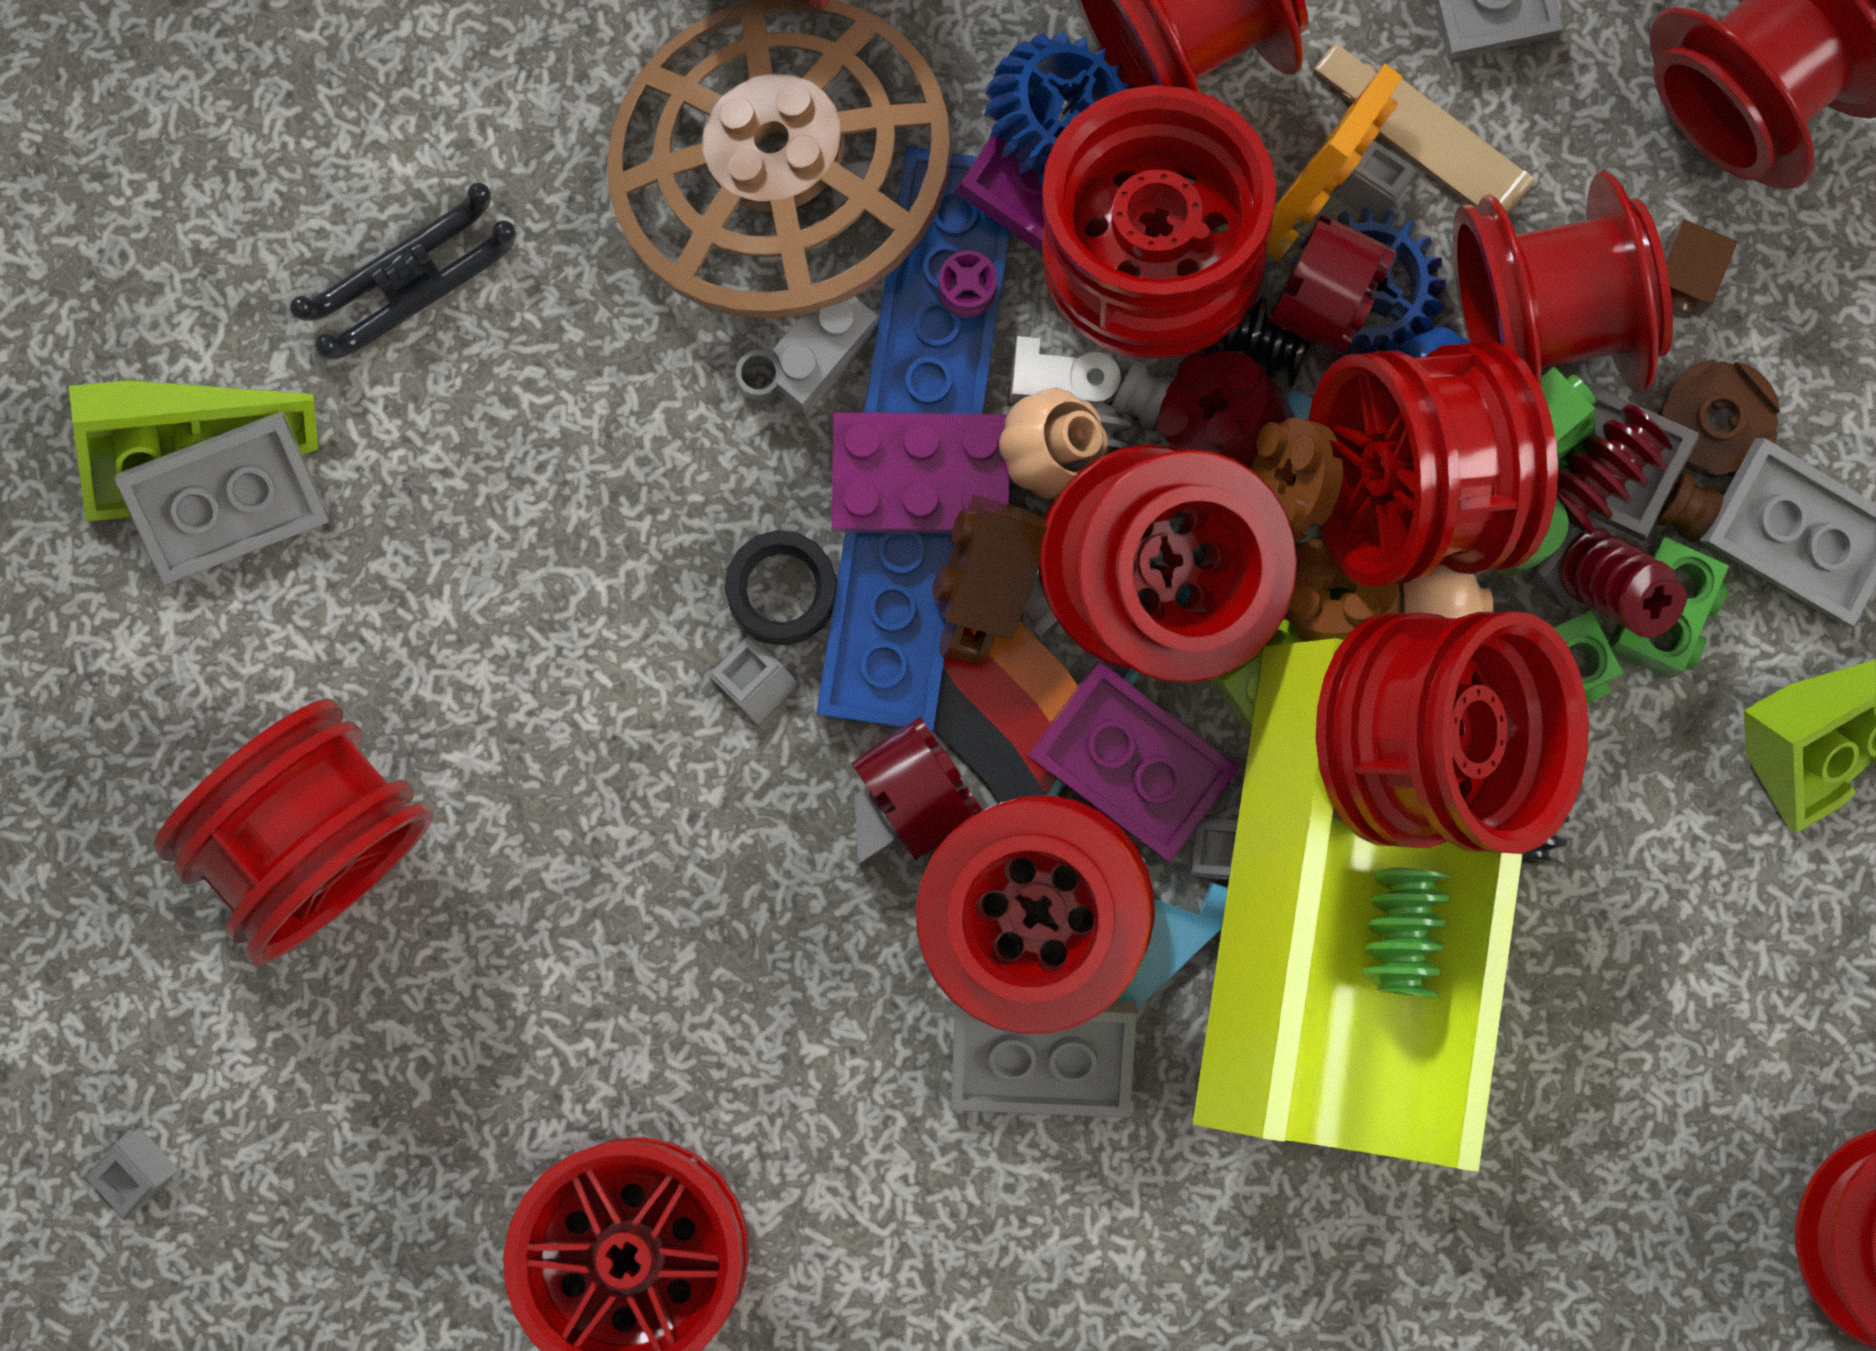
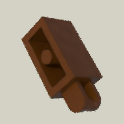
M974 494L967 511L961 510L952 530V543L955 544L948 566L942 565L939 568L932 589V596L935 599L934 604L947 621L940 640L939 650L942 656L952 657L981 666L987 659L995 635L1013 640L1040 565L1042 538L1048 529L1045 527L1046 522L1039 513ZM965 627L976 630L973 639L962 636Z

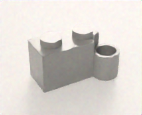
M855 296L842 303L821 308L819 311L801 315L772 349L773 354L766 350L756 349L747 352L740 358L735 372L740 392L747 400L758 404L771 402L779 396L802 416L806 417L877 334L878 315ZM759 364L767 365L775 371V379L767 388L753 389L744 382L745 374L753 366Z

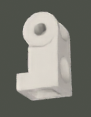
M1017 336L1014 345L1009 403L1016 404L1024 397L1055 387L1070 391L1081 400H1090L1107 405L1115 397L1121 381V374L1116 361L1109 355L1101 352H1088L1079 358L1039 354L1040 338Z

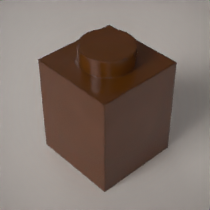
M1685 219L1670 233L1663 252L1670 281L1673 316L1690 318L1691 315L1700 317L1713 305L1738 241Z

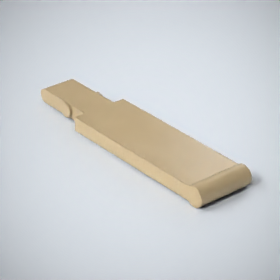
M1336 43L1330 47L1313 69L1314 73L1341 93V97L1349 103L1356 100L1376 75V71L1371 65L1362 63ZM1402 79L1390 96L1398 102V105L1380 127L1381 130L1378 136L1467 204H1471L1477 209L1481 198L1491 194L1500 200L1509 215L1535 183L1534 178Z

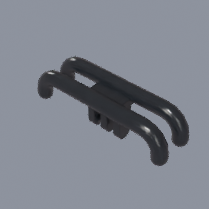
M479 182L472 184L467 191V198L458 206L343 280L313 297H295L291 301L290 310L297 319L303 321H314L324 318L377 285L390 302L335 336L330 334L320 335L315 342L317 353L327 359L343 358L355 353L501 259L511 249L516 240L515 227L506 220L498 221L494 225L492 235L485 242L440 271L428 255V252L466 229L485 213L491 202L489 188Z

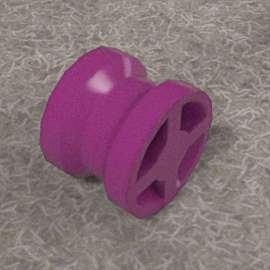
M965 250L956 252L946 259L940 269L938 280L940 301L946 310L956 317L967 319L978 317L988 311L995 300L997 288L996 270L989 258L980 252ZM963 292H974L977 296H974L973 294H963L962 296L960 295Z

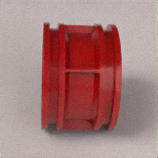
M1162 85L1122 90L1097 100L1072 119L1056 139L1045 164L1042 189V214L1044 219L1042 262L1046 285L1058 311L1077 332L1107 350L1128 357L1159 360L1186 356L1214 345L1240 324L1253 307L1264 280L1268 238L1271 233L1275 206L1276 181L1272 161L1258 133L1238 112L1216 98L1184 87ZM1133 175L1121 187L1116 186L1113 182L1124 176ZM1186 178L1194 180L1195 182L1192 184ZM1222 224H1227L1228 229L1225 232H1211ZM1085 229H1087V230H1089V231H1091V232H1093V233H1095V234H1097V235H1099V236H1097V237L1089 236V235H1087V234L1085 233ZM1135 268L1139 270V277L1134 276Z
M1496 341L1442 345L1427 354L1426 357L1413 358L1401 351L1350 354L1341 357L1330 365L1320 379L1312 399L1308 420L1327 426L1334 433L1338 441L1329 440L1332 446L1333 457L1340 458L1343 462L1342 486L1331 515L1322 526L1318 525V528L1332 558L1349 578L1363 586L1381 587L1393 583L1419 581L1430 576L1438 565L1445 564L1446 567L1462 574H1482L1490 570L1505 571L1525 564L1538 551L1549 530L1556 504L1558 483L1557 443L1550 410L1541 386L1527 363L1513 349Z
M1503 611L1500 613L1475 612L1458 618H1446L1439 614L1411 612L1408 614L1391 612L1367 618L1351 630L1340 644L1323 678L1317 705L1315 739L1319 770L1327 796L1341 821L1357 837L1374 845L1432 848L1449 842L1465 851L1523 854L1542 846L1559 830L1572 810L1582 784L1588 755L1589 735L1586 693L1578 665L1567 643L1551 624L1534 614L1515 611Z
M329 698L310 703L287 715L226 759L179 804L167 818L153 843L155 852L163 861H175L173 871L183 884H193L205 880L230 908L233 914L225 926L226 934L234 943H243L249 940L245 954L254 966L265 965L292 951L344 913L408 854L433 821L434 813L426 804L417 803L410 805L414 797V790L406 781L397 780L387 783L358 750L363 740V732L353 722H341L344 717L343 709L335 700Z
M648 1137L613 1139L570 1154L546 1170L523 1196L509 1224L503 1253L505 1288L514 1316L530 1341L541 1351H702L731 1315L744 1288L750 1258L748 1228L739 1201L724 1177L700 1155L674 1142ZM635 1183L642 1187L645 1198L641 1205L632 1207L624 1203L622 1190L625 1185ZM582 1211L587 1214L590 1226L585 1233L574 1234L568 1230L566 1220L571 1212ZM686 1217L694 1223L695 1234L690 1240L682 1241L675 1237L672 1227L676 1219ZM630 1243L638 1249L634 1259L641 1267L639 1272L631 1267L623 1274L615 1268L619 1258L612 1250L615 1245L622 1250ZM569 1273H578L585 1279V1290L579 1296H568L562 1289V1280ZM683 1279L690 1285L691 1295L686 1302L677 1303L670 1298L668 1287L673 1280ZM620 1307L631 1308L636 1316V1323L629 1331H620L613 1323L614 1312Z

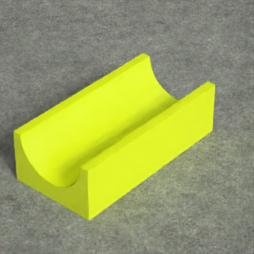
M1334 638L1264 646L1192 1125L1263 1139L1308 1143L1479 1172L1522 854L1465 851L1449 842L1432 848L1378 846L1357 837L1343 822L1332 820L1334 807L1327 796L1318 764L1315 739L1316 717L1323 678L1335 651L1343 640ZM1410 868L1452 876V878L1434 882L1435 888L1451 895L1450 902L1431 906L1432 912L1447 919V926L1428 930V936L1444 943V950L1425 954V960L1441 968V975L1422 979L1423 985L1438 992V999L1376 990L1378 989L1377 985L1361 976L1362 969L1381 965V961L1365 953V945L1384 940V937L1368 929L1369 920L1387 916V913L1371 904L1372 896L1390 892L1389 888L1374 880V873L1379 870Z

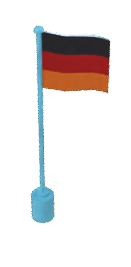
M1290 390L1286 397L1290 408L1295 414V418L1308 420L1312 398L1301 392ZM1186 585L1176 600L1180 607L1190 598V588L1188 585ZM1019 621L1013 640L995 635L987 659L981 666L945 656L934 730L986 782L999 803L1024 796L1052 795L1058 797L1065 785L1026 755L1078 685L1065 666ZM965 627L962 636L973 639L976 630ZM1130 669L1124 680L1133 686L1140 674Z

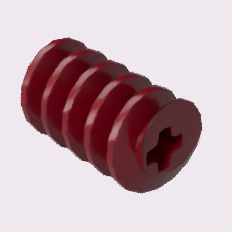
M1627 404L1622 408L1621 417L1623 423L1614 419L1604 423L1602 429L1605 439L1597 435H1591L1585 440L1584 445L1588 455L1579 451H1572L1567 455L1566 460L1570 471L1558 466L1556 496L1564 504L1569 522L1589 535L1595 532L1589 517L1592 511L1608 520L1613 517L1607 501L1608 497L1613 496L1626 504L1631 501L1625 485L1628 480L1643 488L1650 485L1643 469L1647 464L1662 473L1668 469L1661 452L1665 449L1673 451L1669 438L1646 413L1633 404Z
M1594 528L1595 532L1592 535L1582 532L1570 542L1563 555L1560 567L1561 584L1569 596L1592 610L1599 612L1606 618L1613 620L1620 626L1627 628L1639 637L1654 638L1664 634L1676 624L1684 611L1688 597L1685 587L1677 581L1673 568L1663 561H1658L1650 554L1643 553L1635 546L1625 543L1620 538L1612 536L1603 529Z

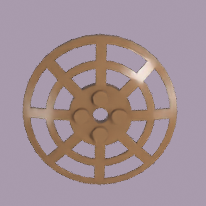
M749 0L721 9L690 25L665 44L640 71L625 95L612 127L607 157L609 192L616 219L635 254L656 278L680 296L707 309L739 317L775 319L806 315L819 311L821 308L840 304L873 287L896 269L922 240L938 213L949 181L952 158L950 119L939 83L924 57L902 33L878 16L851 4L830 0L825 9L812 7L809 4V0H798L796 3L785 0ZM786 11L816 12L848 19L855 23L839 39L832 42L825 38L804 33L775 32L767 34L765 14ZM742 20L744 39L733 42L710 54L692 68L685 77L664 69L675 56L696 40L726 25ZM876 34L880 35L908 62L922 87L926 103L890 105L888 96L877 76L855 54ZM777 48L799 49L817 53L821 57L805 76L800 78L787 74H773L769 50ZM746 55L750 80L737 85L724 96L700 85L704 79L721 66ZM844 68L862 85L871 101L872 107L837 112L831 99L823 90L840 70ZM651 88L670 96L657 125L654 159L623 171L622 153L625 135L634 111L647 89ZM685 104L709 116L704 128L702 143L671 152L674 127ZM930 126L931 147L928 169L918 197L908 212L880 192L893 162L896 141L895 128ZM876 130L874 155L864 179H861L841 166L845 150L844 135ZM781 132L789 136L785 147L778 152L765 153L759 150L762 139L771 133ZM707 166L720 190L702 216L684 198L676 183L675 176ZM654 183H659L660 190L671 211L692 232L676 264L662 255L643 233L630 208L628 194ZM827 186L848 199L843 206L829 217L808 228L800 229L796 207L815 198ZM741 205L752 210L773 212L777 235H744L724 229V226L737 206ZM865 211L894 231L879 248L857 265L830 279L812 284L805 250L817 247L838 236L856 222ZM712 246L745 256H781L788 290L774 292L739 291L708 283L696 277Z

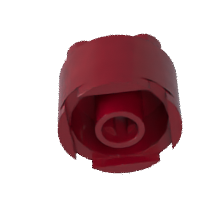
M1320 214L1305 243L1307 246L1304 247L1298 261H1296L1278 298L1269 323L1332 353L1336 352L1344 356L1356 332H1359L1375 300L1372 299V296L1378 284H1381L1397 251L1372 237Z
M1219 351L1207 355L1193 353L1181 361L1177 370V376L1166 390V395L1160 407V415L1157 419V428L1171 447L1180 450L1212 451L1233 458L1250 468L1252 461L1258 454L1256 439L1261 428L1268 422L1280 424L1289 418H1295V414L1290 408L1285 394L1251 357L1235 351Z
M921 717L908 723L861 754V757L851 762L915 860L939 847L947 835L966 819L983 811L967 786L959 791L956 790L964 785L960 779L961 774L942 746L931 752L939 744Z

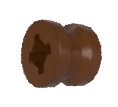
M1682 470L1656 523L1659 525L1671 524L1677 528L1681 538L1688 542H1695L1709 530L1717 518L1723 503V495L1711 486L1701 488L1696 485L1693 476Z

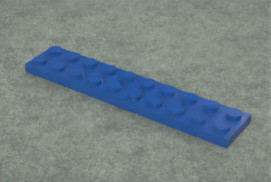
M906 147L897 204L908 212L918 197L927 172L930 155L929 149ZM952 153L949 181L938 213L918 245L885 278L864 413L982 414L1010 231L954 192L974 162L975 156ZM965 250L980 252L989 258L997 274V288L993 304L982 315L969 319L956 317L948 312L941 303L938 292V280L942 265L947 258L956 252ZM963 292L960 295L962 296L963 294H973L974 296H977L974 292ZM845 533L816 712L817 716L901 729L908 723L921 717L933 734L945 656L940 654L939 648L947 621L934 604L935 599L932 596V589L939 568L942 565L948 566L955 546L952 543V534Z

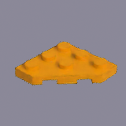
M1384 63L1339 120L1340 122L1322 146L1314 153L1275 206L1271 233L1268 238L1267 258L1271 256L1278 262L1299 235V233L1292 229L1295 223L1301 218L1307 224H1310L1330 198L1329 194L1337 184L1341 186L1362 159L1361 155L1376 138L1381 130L1380 127L1398 105V102L1390 96L1403 77L1386 63Z

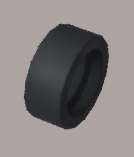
M775 530L756 535L737 550L727 568L725 592L732 615L746 633L764 643L787 646L808 640L825 626L833 611L837 582L831 560L818 543L798 532ZM777 554L793 555L805 562L813 572L816 582L815 599L808 611L799 618L787 622L770 621L759 615L750 604L747 594L748 577L754 567L766 557Z

